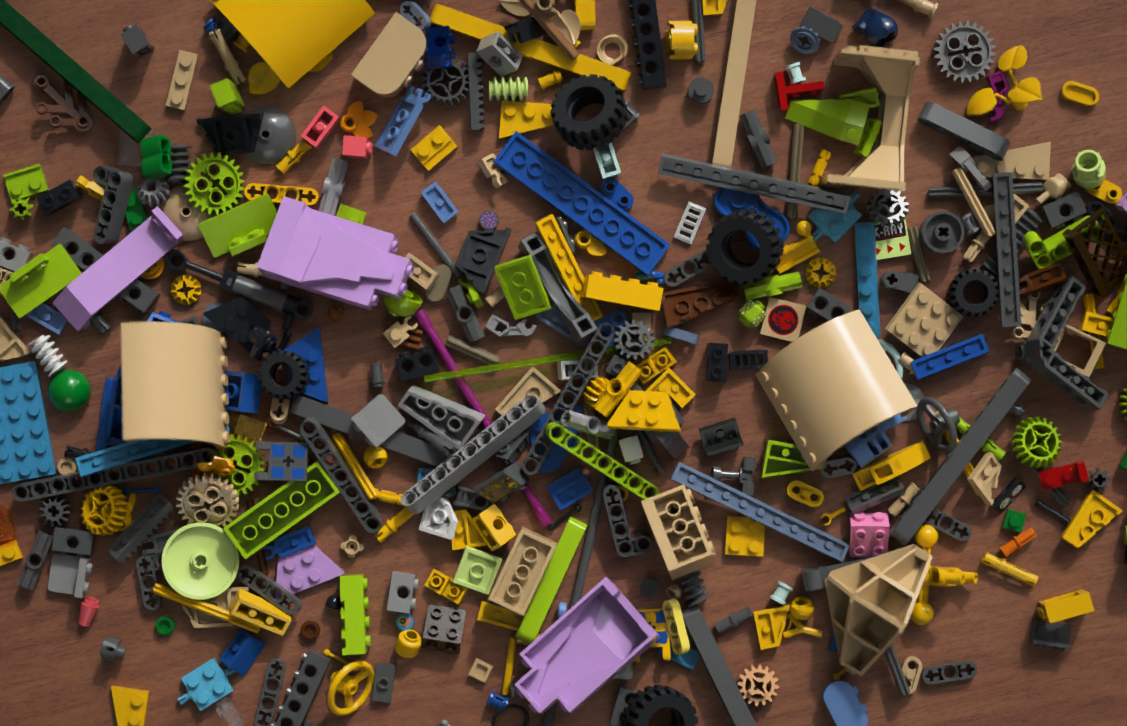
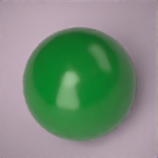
M70 369L63 370L51 379L48 386V397L53 406L58 410L69 413L76 412L84 408L89 402L91 385L87 377L81 372Z

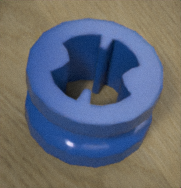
M212 17L205 24L203 30H207L209 33L211 31L214 32L221 22H217L216 18Z

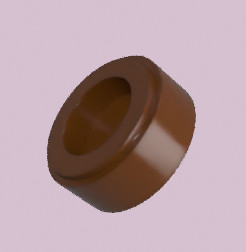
M314 620L304 622L301 626L302 636L309 640L315 639L320 634L318 622Z

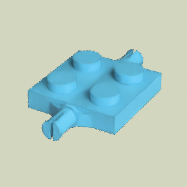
M855 190L851 193L846 214L815 208L810 213L808 218L817 228L812 234L814 242L824 235L836 243L860 219L862 215L852 204L860 196L859 193Z
M215 658L209 660L181 678L186 686L187 693L179 697L178 701H181L180 704L183 705L187 701L193 700L200 711L204 710L234 691L229 683L228 676L236 671L231 670L229 667L224 670L219 666Z

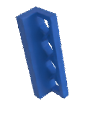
M983 334L931 353L910 362L915 374L914 379L917 382L987 354L989 349Z

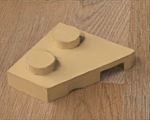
M992 452L984 454L967 479L986 505H993L994 503L991 496L993 489H997L998 476L1002 466Z

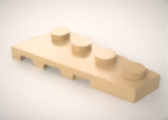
M1051 142L1007 150L1002 161H997L986 155L973 157L972 159L976 163L974 166L986 178H992L993 173L1012 172L1013 179L1048 180Z

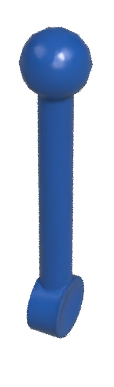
M156 486L155 488L130 490L128 488H124L122 490V494L128 495L129 493L144 492L161 493L162 487Z

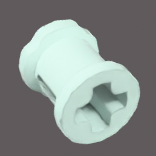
M800 62L784 67L790 79V86L806 81L799 67Z
M778 581V587L770 598L785 606V600L794 588Z

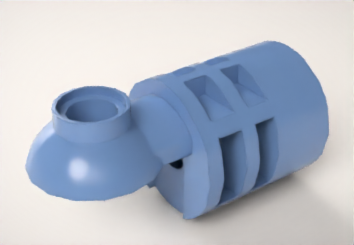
M900 414L891 417L858 435L843 446L862 469L893 446L885 431L890 427L901 424L906 417L901 418Z

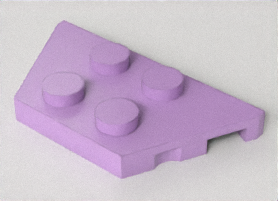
M314 544L278 559L276 583L292 594L343 575L345 572ZM275 589V599L279 600L281 592Z

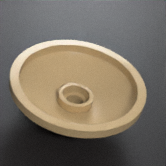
M181 184L169 191L170 196L166 197V203L161 202L160 209L183 234V241H195L204 237L198 224L216 215H214L213 210L211 214H206V209L203 212H199L200 206L193 208L194 201H187L191 196L184 195L188 188L182 187L184 184ZM197 185V188L199 190L203 189L201 186ZM185 208H188L190 210V213L188 215H184L183 213Z

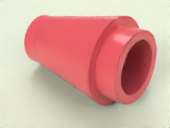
M84 597L80 605L78 622L80 625H90L99 608V600L93 597Z

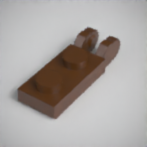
M1057 262L1019 278V288L1026 284L1028 285V287L1019 290L1020 298L1068 281L1063 264Z

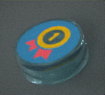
M399 613L395 623L401 631L410 630L415 624V618L411 613Z

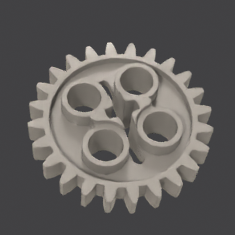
M967 20L963 26L962 22L958 21L957 27L951 23V30L945 27L943 29L945 34L939 33L938 36L941 40L934 42L939 47L933 48V51L938 52V54L933 59H939L936 66L941 65L943 67L940 73L947 72L945 78L952 75L953 82L959 78L960 83H963L966 78L967 82L970 83L972 77L977 81L979 80L978 74L984 77V70L989 71L991 69L988 64L995 62L990 57L996 55V53L991 52L996 45H990L993 38L986 37L989 31L982 32L984 26L977 29L976 22L970 26ZM969 36L976 38L977 44L975 46L968 43ZM954 39L957 41V49H952L949 46V40ZM963 47L965 50L981 48V51L969 52L966 57L964 54L948 56V53L960 52ZM972 55H977L980 58L978 65L972 63ZM954 58H957L961 61L960 68H956L952 65V60Z

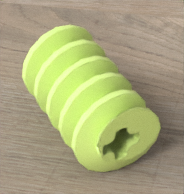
M494 76L492 82L489 80V100L492 101L494 95L497 101H500L502 95L505 101L508 100L509 96H511L512 101H515L517 96L520 101H523L524 96L528 100L527 77H524L523 82L520 81L519 77L516 78L515 82H513L512 77H509L507 82H505L504 77H501L500 82H498L496 76Z

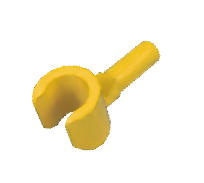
M842 507L830 514L823 513L820 519L824 516L830 519L823 525H829L833 518L845 512L846 509Z

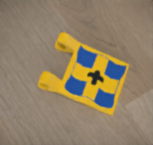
M663 608L638 610L661 637L650 648L662 647L664 661L671 660L670 637ZM638 657L634 662H640V657Z

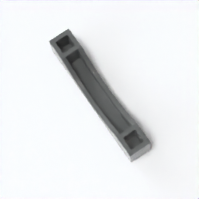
M538 231L521 240L518 245L520 252L523 256L531 255L546 294L577 344L594 335L598 328L588 312L582 308L564 284L553 263L549 250Z

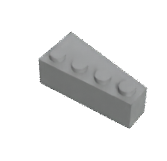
M412 385L398 404L400 408L458 450L465 445L486 416L415 385Z

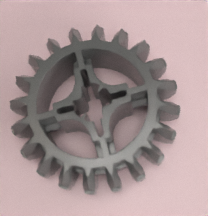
M440 56V63H437L434 58L432 60L435 64L433 67L429 63L426 65L430 71H422L423 74L427 75V77H421V81L427 83L421 85V88H428L424 95L425 93L431 94L430 102L436 98V106L439 105L440 101H443V108H446V102H449L450 107H454V100H456L458 105L461 104L458 98L461 96L462 99L466 100L467 97L463 93H470V90L466 88V86H469V81H467L469 74L465 75L469 71L468 67L462 69L465 64L463 61L457 65V57L451 62V56H447V61H444L443 56ZM446 66L457 69L461 76L449 75ZM441 68V77L431 82L434 72ZM444 73H446L448 79H452V81L449 82V91L445 84H441V82H443L445 78ZM462 81L460 90L455 95H452V86ZM432 88H444L447 97L439 96Z

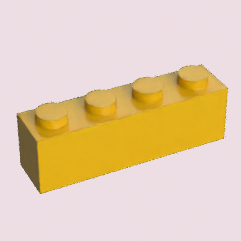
M594 271L591 274L585 275L582 292L583 298L660 311L664 288L658 287V283L647 282V285L640 284V280L629 278L628 281H623L621 276L610 275V278L603 277V273Z

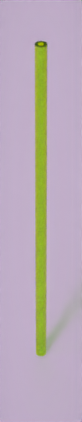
M659 338L651 344L654 347L670 345L671 338ZM617 345L608 346L603 355L619 353L621 350H615ZM602 347L591 349V351L598 354L601 352ZM585 350L424 375L425 383L580 359Z

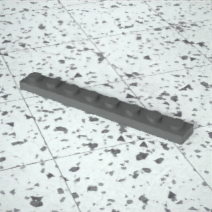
M1012 172L993 173L1001 327H1018L1022 325Z

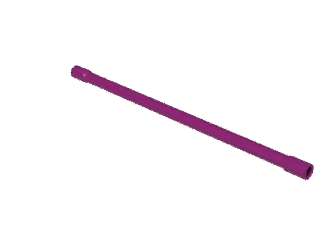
M424 309L415 313L416 320L429 337L470 407L486 415L435 331ZM487 415L480 422L484 429L492 424ZM528 482L524 484L525 488L521 491L543 528L552 523V520L544 507L541 506Z

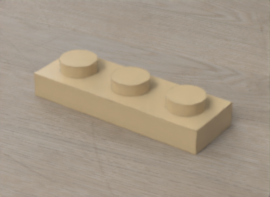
M179 50L166 106L186 110L198 62V54Z

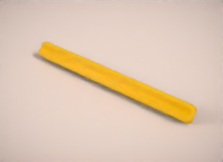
M156 583L154 585L153 593L254 633L260 632V626L232 615L231 611L203 600L187 598L174 589Z

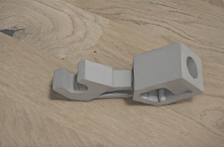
M960 145L949 154L958 167H961L964 172H970L975 182L981 185L985 192L991 188L986 177L974 166L976 164L975 161Z
M492 314L485 327L500 337L511 335H525L527 337L533 334L537 325L533 324L530 329H527L525 323L528 320L524 318L516 326L509 327L508 322ZM499 322L507 325V329L502 333L495 330Z

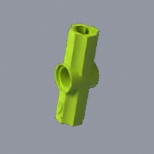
M798 271L781 276L767 277L755 284L743 285V291L747 301L764 296L779 295L785 291L799 289L803 286Z

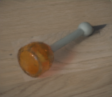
M270 414L268 415L263 428L270 431L278 428L300 439L301 442H306L303 436L273 423Z

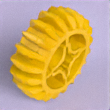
M114 485L90 488V493L85 494L86 500H82L84 505L80 508L83 510V514L80 516L84 518L82 523L87 525L86 529L100 536L111 535L119 531V527L124 526L122 521L127 519L125 513L129 512L125 509V506L129 503L124 501L126 496L122 494V490L117 489Z

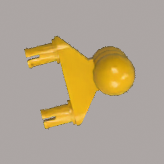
M921 525L914 534V541L921 549L931 554V547L937 543L938 533L931 525ZM929 565L917 597V602L910 615L912 621L922 626L927 625L933 619L934 611L928 603L930 585L947 587L964 585V583L976 584L978 582V573L961 571V569L955 567H932Z

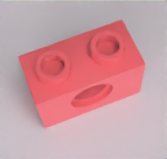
M323 105L301 137L319 149L341 118Z
M344 135L342 155L345 158L368 159V155H372L373 144H371L367 137Z

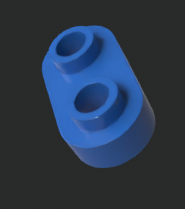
M607 178L602 182L601 192L604 196L623 210H628L632 207L634 203L632 194L616 179ZM608 184L614 185L612 191L607 190ZM622 197H626L628 199V202L626 204L621 203Z

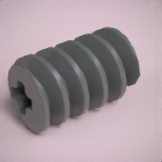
M174 144L171 146V152H173L170 154L172 172L169 175L172 176L166 178L167 182L187 184L182 177H188L185 174V169L191 170V168L186 167V164L191 163V160L186 159L187 156L192 155V153L186 151V149L192 148L191 145Z
M694 571L679 577L684 578L680 586H687L683 593L690 594L685 598L686 600H692L688 605L689 607L706 601L710 596L709 593H703L707 586H700L704 582L703 578H698L702 574L701 571Z

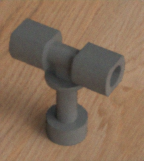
M743 456L742 468H739L738 472L721 471V467L712 466L711 477L718 481L721 478L737 479L738 483H741V492L753 496L754 482H752V471H755L756 457Z

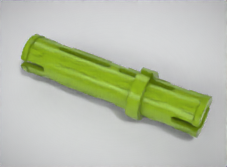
M960 418V422L957 423L955 428L964 435L970 425ZM987 438L980 447L982 452H992L998 462L1006 453L994 444L991 438Z

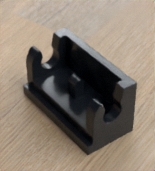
M533 17L504 26L512 44L516 43L514 34L517 35L520 44L547 35L546 31Z

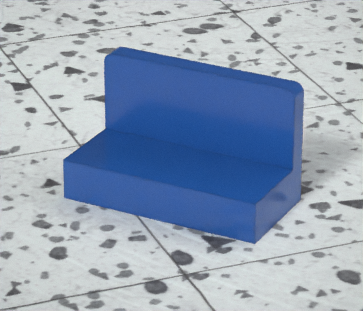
M241 627L220 657V660L230 669L245 675L264 648L265 643Z

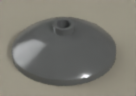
M261 107L255 109L250 113L263 112L264 116L255 151L245 154L251 160L260 164L278 163L295 146V126L289 116L277 108ZM268 131L269 137L263 138V132Z

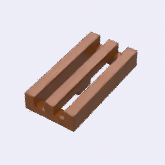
M386 320L383 333L389 329V325L392 326L395 323ZM419 329L408 330L419 333L418 337L410 335L408 338L415 340L416 344L404 341L401 345L419 349L423 331ZM383 334L381 339L389 341Z

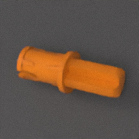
M1028 528L1018 536H1013L1012 540L999 548L1007 558L1019 548L1023 549L1022 546L1036 538L1037 535L1032 528Z

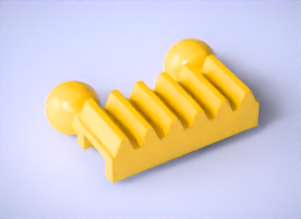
M800 221L796 226L797 233L804 236L803 238L800 237L797 241H792L790 245L784 246L783 255L779 257L781 262L776 267L779 273L820 252L810 233L811 225L809 222Z

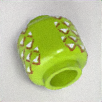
M747 300L738 310V320L747 328H756L766 317L765 306L758 300L755 302Z

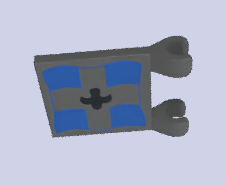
M256 442V449L269 450L268 472H255V480L307 481L308 443Z

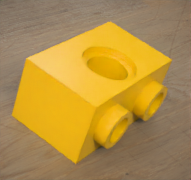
M495 503L470 520L491 551L496 550L516 536L512 525L507 522L502 511Z

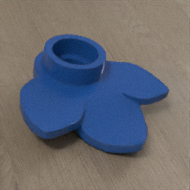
M615 310L610 316L601 317L595 325L598 328L602 323H609L614 327L615 332H620L618 329L619 325L625 327V321L628 322V317L624 311ZM616 316L622 317L621 323L615 322ZM603 326L600 332L604 333V337H608L611 334V328ZM613 336L608 347L615 345L613 341L617 338L616 336Z

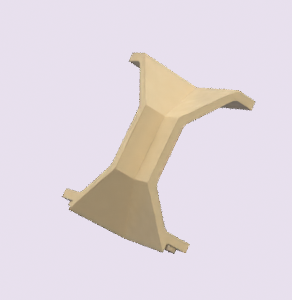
M862 45L858 48L845 46L834 57L833 65L858 68L872 87L877 86L880 99L878 120L883 123L878 132L877 141L871 149L869 156L863 157L845 176L826 175L821 179L820 187L840 189L844 185L897 191L906 190L907 182H904L905 138L910 94L915 69L919 65L920 60L918 51Z

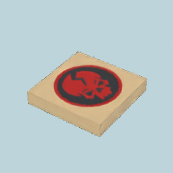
M769 297L765 311L766 317L763 320L760 334L790 342L795 341L799 338L806 306Z

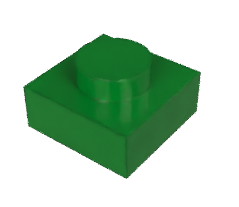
M1007 509L1002 527L1021 533L1026 514Z

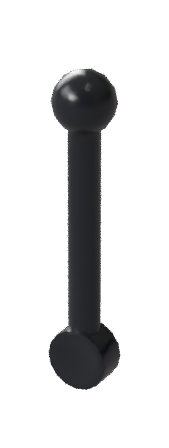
M579 504L575 505L574 509L556 522L550 523L547 526L548 530L553 531L559 523L573 513L581 511V506Z

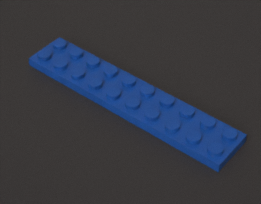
M517 131L493 161L494 164L646 275H649L670 246L668 242Z

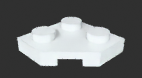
M441 496L424 509L419 530L446 539H454L458 520L448 498Z

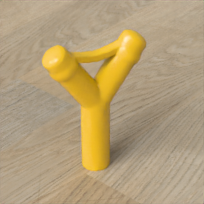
M791 612L788 614L789 626L783 632L785 639L801 633L821 638L823 631L804 626L799 619L792 616ZM792 621L796 628L789 630Z

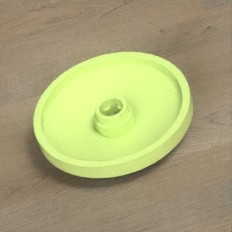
M203 522L191 523L175 531L167 540L161 558L162 571L168 584L179 594L197 600L210 599L223 593L234 581L239 568L238 549L222 528Z

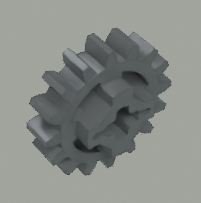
M877 189L876 193H871L867 201L866 211L870 212L869 218H875V224L881 222V227L888 224L889 228H891L892 223L898 226L899 222H903L908 214L907 208L909 203L905 202L906 196L900 197L901 191L895 193L894 190L888 191L883 189L881 192L880 189Z
M635 319L632 320V324L625 321V327L619 325L618 329L620 332H615L614 336L617 338L613 342L618 344L615 350H621L620 357L626 355L627 361H629L630 357L633 358L634 362L637 361V357L644 360V354L650 356L651 352L649 349L654 350V345L651 344L656 340L654 337H651L654 331H648V324L642 326L643 321H640L639 324H636ZM645 335L647 337V345L643 341ZM622 336H623L624 339L626 340V343H625L624 346H623V344H622ZM631 338H632L633 340H635V339L637 338V339H638V343H637V342L631 343Z

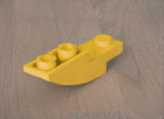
M922 440L888 455L887 458L853 472L852 475L859 490L862 491L909 471L930 459L931 456Z

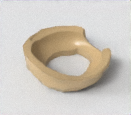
M616 34L603 37L597 46L599 59L610 65L621 61L628 52L626 40ZM615 43L619 46L621 55L617 59L613 60L605 54V47L608 44Z

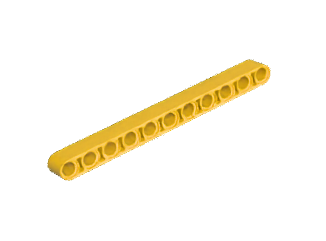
M434 3L430 15L431 23L479 41L483 37L498 31L524 57L578 76H590V74H596L598 77L604 76L608 80H612L619 90H626L631 76L629 71L581 54L571 61L559 46L536 38L520 44L517 35L514 34L516 43L512 44L504 27Z

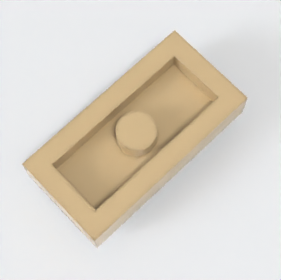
M408 252L405 258L410 259L413 263L412 266H414L410 278L429 291L440 275Z

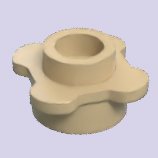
M351 535L349 540L341 543V549L348 553L349 558H354L357 552L364 549L363 544L357 541L355 535Z

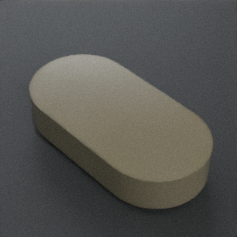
M443 264L437 265L433 269L440 276L430 290H426L427 298L434 302L443 299L452 276L450 268Z

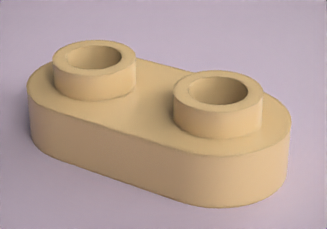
M915 656L905 658L901 667L905 679L910 682L908 686L909 694L916 690L922 671V662ZM910 662L915 663V667L913 669L909 668Z

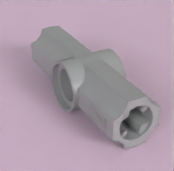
M332 158L329 174L325 178L322 189L323 196L319 207L320 212L335 216L339 198L342 197L345 187L344 179L349 166L348 161Z
M565 410V413L561 415L560 422H562L563 427L576 430L579 433L590 434L606 440H610L615 434V429L608 428V422L600 420L596 416H587L571 410Z

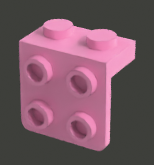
M859 512L855 515L849 513V556L868 558L887 553L890 529L888 513Z

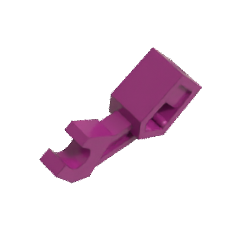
M1002 70L988 75L986 78L994 94L998 93L1006 98L1009 85ZM1001 82L1003 89L997 92L994 84ZM996 98L997 103L993 109L995 116L989 118L990 122L1000 119L1004 114L1005 101L1000 98Z

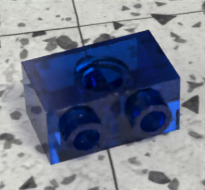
M450 26L427 28L426 57L429 69L452 68V60L455 59V49L452 48V45H455L454 33L451 34Z

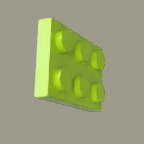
M531 255L494 267L515 320L551 309L552 306Z

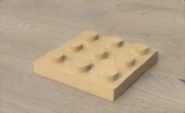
M919 282L885 329L920 357H924L939 351L964 316Z

